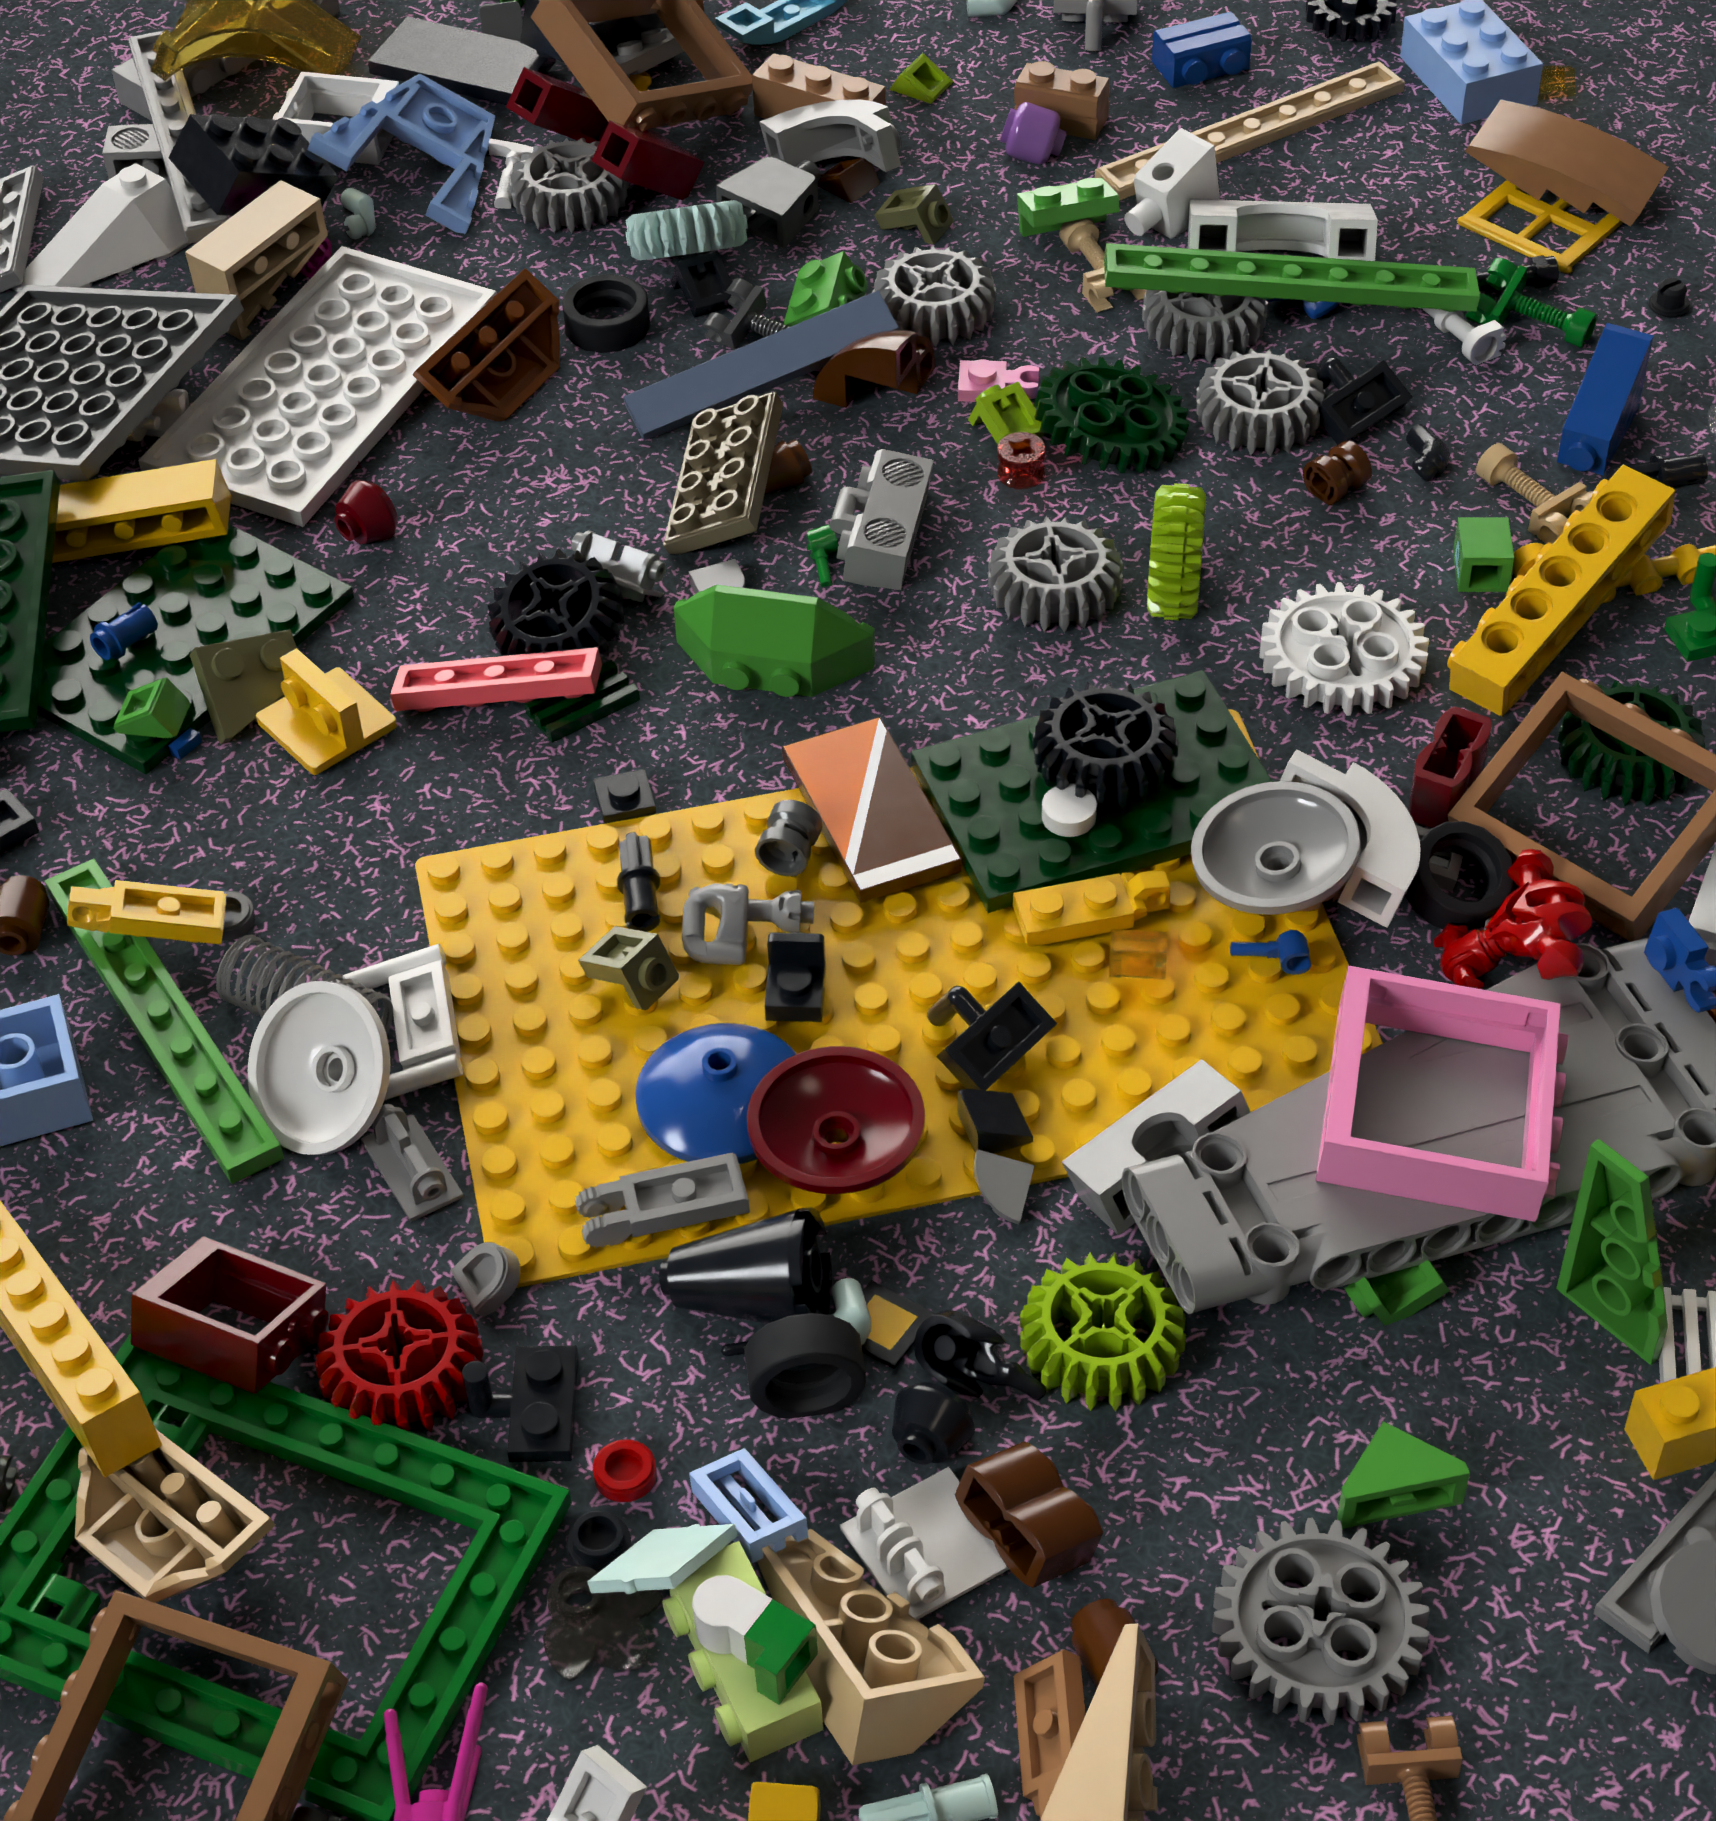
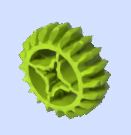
M1174 483V486L1161 485L1156 491L1147 592V609L1153 617H1164V620L1179 621V618L1192 619L1198 611L1206 494L1201 487H1189V484Z
M1089 1252L1084 1260V1265L1078 1266L1066 1257L1064 1264L1061 1266V1274L1046 1269L1041 1279V1286H1031V1291L1027 1295V1304L1024 1305L1020 1314V1327L1023 1329L1020 1332V1347L1023 1349V1354H1027V1365L1031 1374L1041 1373V1383L1046 1387V1391L1059 1387L1062 1383L1061 1396L1064 1398L1065 1403L1070 1402L1080 1392L1085 1394V1403L1090 1411L1097 1404L1098 1396H1108L1109 1404L1116 1412L1121 1405L1122 1394L1127 1393L1129 1398L1140 1406L1145 1398L1146 1388L1160 1393L1165 1385L1166 1375H1175L1179 1367L1181 1353L1185 1351L1186 1334L1183 1331L1186 1318L1183 1308L1177 1306L1178 1300L1172 1289L1163 1288V1280L1159 1271L1143 1276V1267L1139 1259L1128 1267L1122 1266L1114 1252L1109 1258L1108 1263H1097L1094 1256ZM1062 1316L1070 1321L1071 1337L1065 1342L1054 1329L1055 1324ZM1139 1317L1146 1322L1151 1331V1335L1145 1343L1136 1337V1329L1133 1328L1134 1321Z

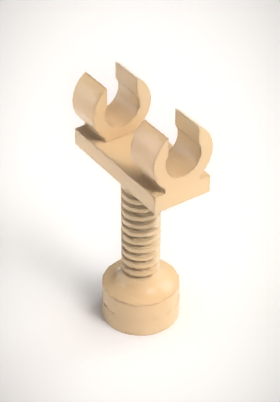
M1091 218L1063 223L1059 232L1062 242L1071 253L1081 251L1094 268L1093 271L1083 273L1082 294L1097 313L1113 308L1106 297L1113 296V290L1120 288L1105 287V253L1097 243L1099 229ZM1145 289L1130 290L1138 301L1144 299Z
M1502 443L1492 445L1479 459L1476 467L1477 475L1482 479L1484 478L1492 486L1505 482V484L1533 503L1536 508L1532 510L1528 531L1533 535H1537L1544 543L1550 542L1553 544L1563 532L1565 523L1568 520L1566 516L1576 510L1581 512L1590 502L1593 491L1587 492V486L1578 482L1555 496L1516 467L1518 456Z

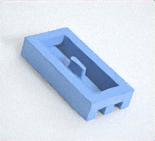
M745 1448L689 1472L693 1494L719 1525L735 1524L738 1537L733 1541L740 1542L751 1563L763 1559L762 1548L768 1545L775 1553L786 1548L785 1538L790 1535L797 1542L809 1537L806 1517ZM738 1471L745 1483L778 1521L772 1523L755 1504V1499L745 1488H741L730 1474ZM714 1481L717 1484V1486L722 1490V1492L728 1497V1499L734 1504V1506L739 1510V1512L733 1507V1505L716 1487V1485L713 1483Z

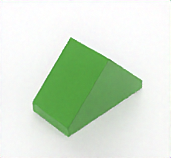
M1383 1421L1342 1486L1337 1520L1341 1521L1342 1529L1463 1504L1470 1475L1466 1462Z

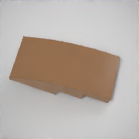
M1506 100L1498 102L1465 150L1466 153L1538 201L1548 189L1582 213H1585L1594 202L1630 227L1642 212L1669 168L1633 145L1591 125L1545 109Z

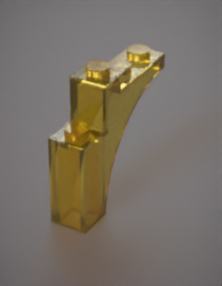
M185 0L187 4L175 29L172 32L167 29L164 30L153 46V52L157 55L151 72L166 81L176 72L201 61L225 57H246L276 62L302 72L339 75L351 63L362 36L310 0Z

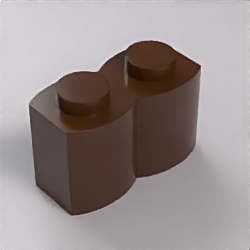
M1025 1441L967 1465L955 1493L956 1500L969 1522L983 1536L994 1542L1000 1557L1009 1570L1021 1582L1031 1588L1037 1587L1090 1562L1103 1535V1530L1094 1509L1075 1492L1064 1487L1054 1463L1035 1446Z

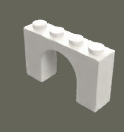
M1190 199L1188 249L1232 252L1293 250L1315 253L1325 258L1375 261L1378 219L1371 204Z

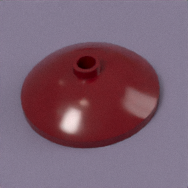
M846 1046L821 1047L787 1058L762 1078L756 1086L748 1105V1136L752 1149L762 1165L785 1183L802 1190L821 1194L854 1193L875 1187L889 1180L912 1160L924 1135L925 1108L921 1093L913 1079L905 1070L890 1059L861 1048ZM834 1142H842L841 1144H832Z

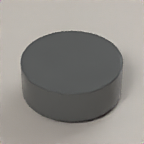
M223 891L227 895L222 941L233 940L243 936L252 928L255 922V913L251 900L243 893L236 891Z

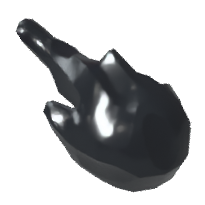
M941 1310L924 1320L916 1331L914 1350L917 1361L924 1370L949 1389L970 1397L979 1398L983 1394L982 1388L976 1382V1380H979L989 1385L1013 1387L1036 1400H1040L1046 1394V1387L1040 1381L1027 1374L1018 1363L1007 1362L999 1355L1001 1347L998 1345H1003L1006 1343V1340L1000 1333L980 1320L957 1311Z

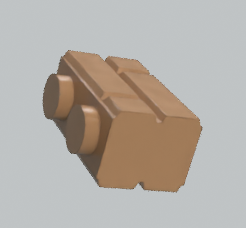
M1038 61L1032 64L1026 63L1014 86V103H1016L1014 109L1017 110L1018 106L1023 102H1029L1056 111L1061 119L1059 129L1067 131L1066 135L1096 140L1109 117L1110 78L1096 76L1089 69H1077L1075 71L1058 69L1046 61Z

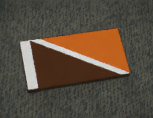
M880 716L782 746L783 760L807 805L811 806L821 817L823 826L821 831L860 904L962 872V859Z

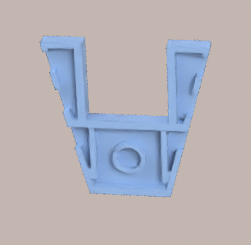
M419 73L388 91L385 98L380 102L375 103L371 101L362 106L360 113L349 119L345 116L334 122L328 132L324 134L315 133L307 150L347 172L380 129L386 130L400 141L411 144L434 157L438 162L455 169L431 200L425 216L454 232L466 234L472 220V210L478 194V184L484 168V158L488 150L495 115Z

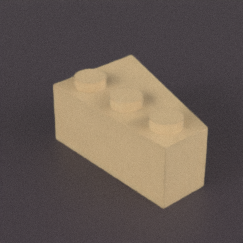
M280 180L185 252L196 293L234 294L238 296L244 311L230 325L228 334L240 340L249 336L251 332L247 326L261 308L269 311L277 299L272 294L287 275L295 278L328 236L320 198Z

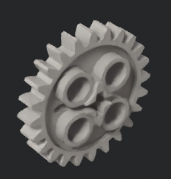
M1307 1518L1304 1534L1296 1535L1293 1528L1286 1521L1281 1522L1279 1540L1274 1541L1263 1531L1257 1532L1255 1551L1240 1545L1236 1552V1566L1224 1565L1221 1585L1223 1587H1216L1213 1608L1218 1611H1215L1213 1615L1212 1632L1221 1635L1217 1652L1219 1657H1234L1231 1663L1230 1677L1236 1680L1251 1675L1249 1697L1255 1699L1270 1691L1274 1694L1272 1712L1276 1714L1281 1712L1289 1702L1298 1704L1299 1722L1302 1723L1307 1721L1312 1708H1321L1327 1724L1334 1725L1337 1708L1345 1707L1356 1722L1361 1721L1365 1700L1381 1712L1384 1711L1389 1696L1388 1690L1403 1696L1406 1693L1409 1679L1407 1674L1418 1675L1423 1657L1420 1653L1426 1652L1429 1631L1424 1629L1427 1626L1430 1612L1429 1606L1418 1604L1423 1589L1422 1583L1405 1582L1407 1580L1409 1562L1403 1560L1388 1564L1390 1544L1386 1541L1372 1550L1365 1546L1367 1530L1364 1528L1357 1531L1351 1540L1342 1537L1340 1520L1333 1522L1328 1534L1319 1533L1313 1518ZM1295 1580L1301 1582L1305 1587L1299 1589L1284 1586L1281 1581ZM1359 1593L1368 1597L1370 1601L1356 1602L1346 1595ZM1268 1606L1269 1608L1265 1611L1262 1607ZM1314 1615H1323L1327 1617V1621H1318L1314 1619ZM1376 1628L1379 1632L1374 1634L1373 1629ZM1285 1637L1292 1640L1295 1645L1289 1647L1279 1646L1272 1643L1269 1639ZM1341 1650L1357 1653L1362 1659L1356 1661L1340 1658L1335 1652Z

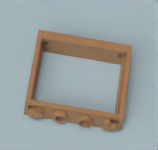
M540 0L531 15L532 20L608 122L612 120L643 132L649 128L666 125L671 127L688 121H704L710 117L727 114L732 116L735 111L747 105L748 96L753 90L752 75L695 0ZM656 13L707 81L639 92L588 23Z
M1561 672L1448 813L1449 822L1465 821L1485 828L1501 841L1511 857L1512 864L1522 850L1530 848L1541 850L1551 858L1554 866L1551 880L1567 882L1577 886L1583 892L1585 898L1583 906L1590 912L1592 920L1632 942L1639 940L1656 920L1658 912L1664 910L1716 842V755L1697 745L1696 741L1686 732L1677 728L1669 730L1654 722L1640 707L1631 703L1623 705L1608 697L1592 681L1583 678L1577 680ZM1567 711L1713 791L1632 897L1487 814L1488 810Z
M115 1590L108 1606L101 1609L93 1621L89 1635L90 1646L79 1670L74 1671L65 1682L60 1697L61 1710L50 1734L45 1735L37 1744L31 1759L32 1773L20 1800L13 1802L7 1810L3 1821H55L142 1626L296 1678L236 1818V1821H290L346 1688L348 1679L330 1661Z

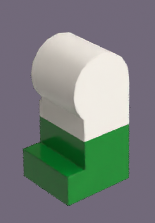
M729 1575L709 1578L697 1587L693 1595L692 1608L696 1635L699 1642L711 1652L733 1654L737 1659L754 1668L757 1692L780 1705L818 1655L816 1624L740 1579Z

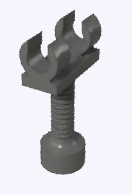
M735 278L725 291L732 295L727 302L738 310L733 319L730 321L726 316L712 312L702 325V327L708 329L704 335L707 339L733 349L745 339L750 330L767 337L789 328L785 324L761 315L767 307L764 289L757 285L754 287L751 283L741 278Z

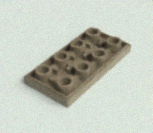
M776 391L758 397L756 395H748L734 405L718 410L706 409L693 418L663 543L664 548L669 554L681 555L757 531L783 408V402Z

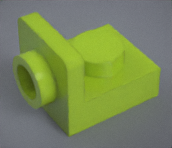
M1018 381L1002 389L999 385H994L984 390L975 399L976 405L968 418L972 426L984 422L1003 454L1044 435V433L1040 432L1042 422L1034 418L1036 409Z

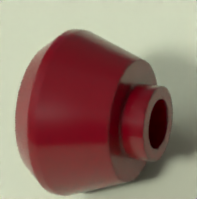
M356 480L350 484L337 503L334 522L339 533L346 540H355L359 544H368L392 538L397 528L398 515L391 499L380 486L371 481Z

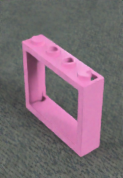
M1348 966L1338 1010L1316 1181L1536 1222L1543 1198L1553 1200L1555 1197L1556 1180L1560 1170L1559 1163L1550 1162V1152L1557 1153L1563 1127V1118L1553 1116V1107L1560 1108L1566 1081V1073L1556 1071V1063L1563 1064L1569 1036L1559 1033L1560 1003ZM1365 1023L1530 1052L1521 1168L1351 1137Z

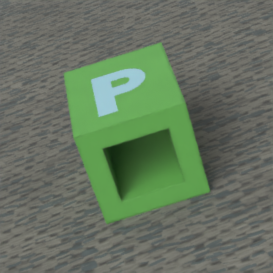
M1458 517L1453 547L1458 592L1508 591L1514 563L1508 517Z

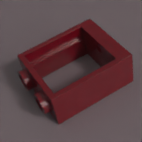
M203 1236L132 1293L130 1345L256 1394L276 1375L283 1374L291 1362L311 1344L319 1342V1334L326 1331L329 1321V1313L325 1310L326 1283ZM212 1301L267 1321L269 1324L256 1335H252L201 1315L199 1312Z

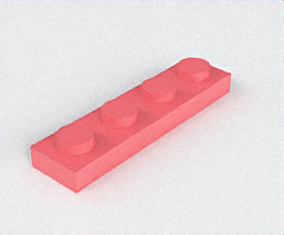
M595 647L545 652L544 654L541 652L401 665L390 696L395 711L416 710L419 712L430 711L438 707L460 705L478 707L485 703L504 701L525 703L537 698L559 696L578 698L585 694L595 693L602 661L599 649Z

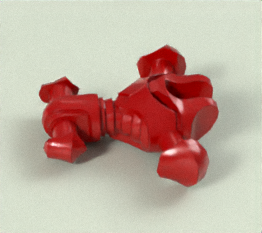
M1531 848L1522 850L1513 865L1507 870L1508 876L1519 888L1506 897L1496 914L1485 926L1486 930L1474 929L1468 933L1467 926L1448 923L1442 932L1434 938L1435 947H1444L1440 959V967L1443 974L1454 985L1483 989L1484 983L1476 978L1494 970L1498 966V962L1501 961V958L1506 957L1507 953L1510 952L1514 956L1531 957L1539 960L1537 967L1541 979L1551 980L1560 977H1577L1583 968L1584 954L1582 949L1571 941L1587 932L1593 922L1590 912L1583 906L1585 898L1582 890L1567 882L1551 880L1554 866L1551 858L1541 850Z

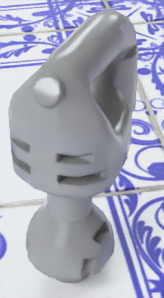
M714 883L702 888L694 887L690 890L689 897L683 907L682 942L686 953L696 962L741 965L746 961L748 921L772 922L784 932H800V923L813 924L814 901H801V890L785 891L773 900L748 899V887L742 884L733 885L726 883L725 885ZM705 912L720 919L716 938L712 942L704 941Z

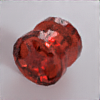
M1015 432L1006 435L999 441L997 454L1000 463L997 467V475L1001 483L1014 489H1028L1042 482L1045 477V466L1042 463L1045 459V443L1040 437L1028 432Z

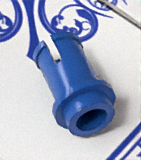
M138 602L130 610L110 623L103 621L98 623L94 628V633L90 635V642L95 652L104 660L111 658L120 659L125 655L127 647L147 634L156 631L158 623L153 612L145 604L141 605Z

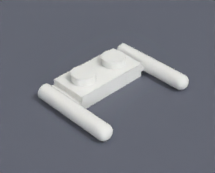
M440 944L342 975L345 979H352L355 984L361 983L366 989H373L389 983L399 1061L403 1071L390 1074L384 1100L463 1075L449 975L445 968L446 957Z

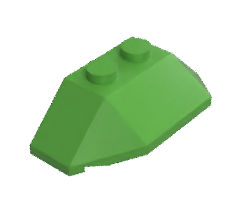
M717 584L694 594L687 600L681 599L677 601L674 606L677 643L712 683L724 685L732 690L751 688L773 691L783 697L795 695L813 697L873 669L876 662L875 628L864 622H856L846 612L818 597Z

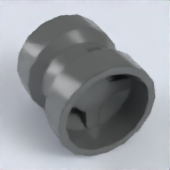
M782 800L776 803L768 817L767 829L763 831L755 847V856L759 863L767 870L782 876H796L802 873L811 857V846L815 845L823 828L822 819L818 812L800 801Z

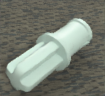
M988 1774L932 1789L929 1788L927 1783L919 1785V1792L866 1804L859 1809V1821H979L990 1818V1820L995 1819L998 1816L996 1797Z

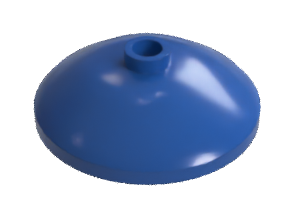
M717 1023L684 1031L672 1037L655 1050L639 1074L636 1085V1106L640 1122L647 1135L661 1149L687 1162L732 1152L736 1154L739 1164L757 1160L758 1158L749 1140L747 1128V1111L751 1096L756 1086L771 1069L797 1053L776 1035L745 1024Z

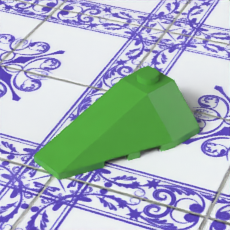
M1598 1138L1589 1148L1556 1289L1647 1363L1652 1365L1659 1359L1668 1323L1649 1177Z

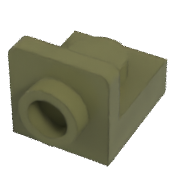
M937 184L895 190L874 214L881 230L898 227L908 230L917 226L925 243L935 244L953 223L949 206L945 202Z
M614 926L578 960L587 978L623 985L635 1008L647 1010L679 979V974L660 937L656 933Z

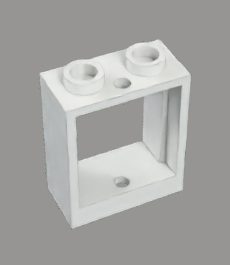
M301 72L294 86L288 89L285 102L280 111L274 114L273 120H278L279 118L291 120L300 127L301 134L310 143L315 133L324 134L331 129L333 124L331 122L311 121L314 113L354 117L360 113L361 107L371 101L378 103L383 100L388 91L399 85V81ZM381 128L355 162L379 165L394 135Z

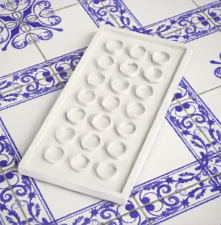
M341 246L138 460L141 471L217 459L231 494L230 504L304 527L356 468L358 462L363 460L425 389L412 375L414 371L497 293L492 289Z

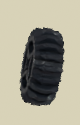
M558 548L553 558L547 559L546 556L538 552L537 562L531 565L520 560V572L518 574L504 573L506 587L493 588L495 602L488 605V615L491 619L489 631L494 641H496L495 645L501 656L541 652L544 654L545 652L595 647H598L601 655L609 656V645L607 642L620 640L618 626L625 623V613L622 609L624 606L622 593L619 587H616L615 578L608 569H603L602 564L595 557L586 560L585 556L578 550L567 558L566 554Z
M1110 680L1105 688H1095L1089 682H1087L1082 692L1067 688L1063 698L1051 697L1048 708L1040 711L1035 732L1032 736V749L1034 750V763L1037 767V772L1042 773L1045 786L1057 787L1063 790L1070 784H1075L1076 797L1083 798L1087 790H1089L1095 796L1100 810H1102L1106 802H1116L1123 809L1129 798L1143 803L1148 792L1160 793L1164 780L1170 779L1171 773L1174 770L1175 757H1178L1179 741L1176 740L1177 733L1174 718L1168 716L1165 703H1153L1150 692L1136 695L1131 684L1122 690L1113 688Z

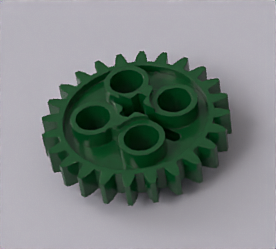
M1081 357L1078 367L1069 361H1064L1062 370L1052 367L1049 377L1043 376L1034 403V407L1037 408L1034 418L1042 422L1040 427L1041 433L1052 434L1051 445H1066L1064 455L1070 456L1075 453L1083 455L1081 464L1086 465L1093 459L1099 461V467L1103 471L1107 469L1109 464H1115L1120 473H1125L1127 465H1132L1139 473H1143L1146 463L1155 469H1159L1162 460L1171 462L1175 451L1181 450L1189 427V421L1186 420L1188 409L1180 407L1183 399L1181 396L1170 395L1172 388L1170 384H1155L1158 375L1151 374L1146 377L1140 375L1141 366L1137 365L1131 370L1124 369L1122 360H1117L1114 366H1109L1103 357L1098 358L1097 365H1092L1086 358Z

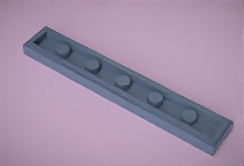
M875 291L625 395L624 405L643 440L691 423L693 418L703 410L710 408L718 410L734 405L748 395H758L820 369L842 348L857 339L882 331L899 330V327L880 292Z

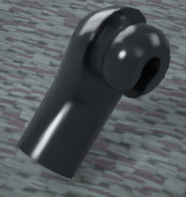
M1418 424L1411 428L1406 436V441L1421 455L1413 461L1412 469L1425 482L1432 481L1438 472L1442 474L1447 469L1450 460L1449 449L1424 424Z

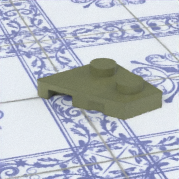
M290 629L195 647L191 652L190 658L220 744L230 742L256 719L257 712L284 696L281 688L284 675L280 657L297 648Z

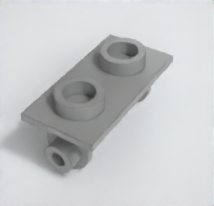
M590 530L575 534L571 543L572 550L575 552L578 550L585 556L586 560L595 557L602 564L603 569H608L613 574L617 587H619L623 597L638 602H643L645 595L662 597L664 593L653 589L655 581H661L666 572V564L660 561L658 555L625 545L618 562L615 559L621 544L620 542L598 535Z
M392 1104L382 1105L373 1122L374 1133L361 1138V1142L410 1222L463 1198L464 1195L414 1115L407 1117L403 1109L399 1107H394Z

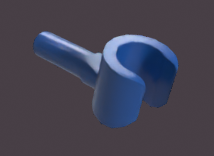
M1298 930L1285 931L1279 935L1276 941H1268L1267 943L1231 942L1230 945L1231 956L1279 958L1282 970L1288 974H1302L1311 967L1307 939Z

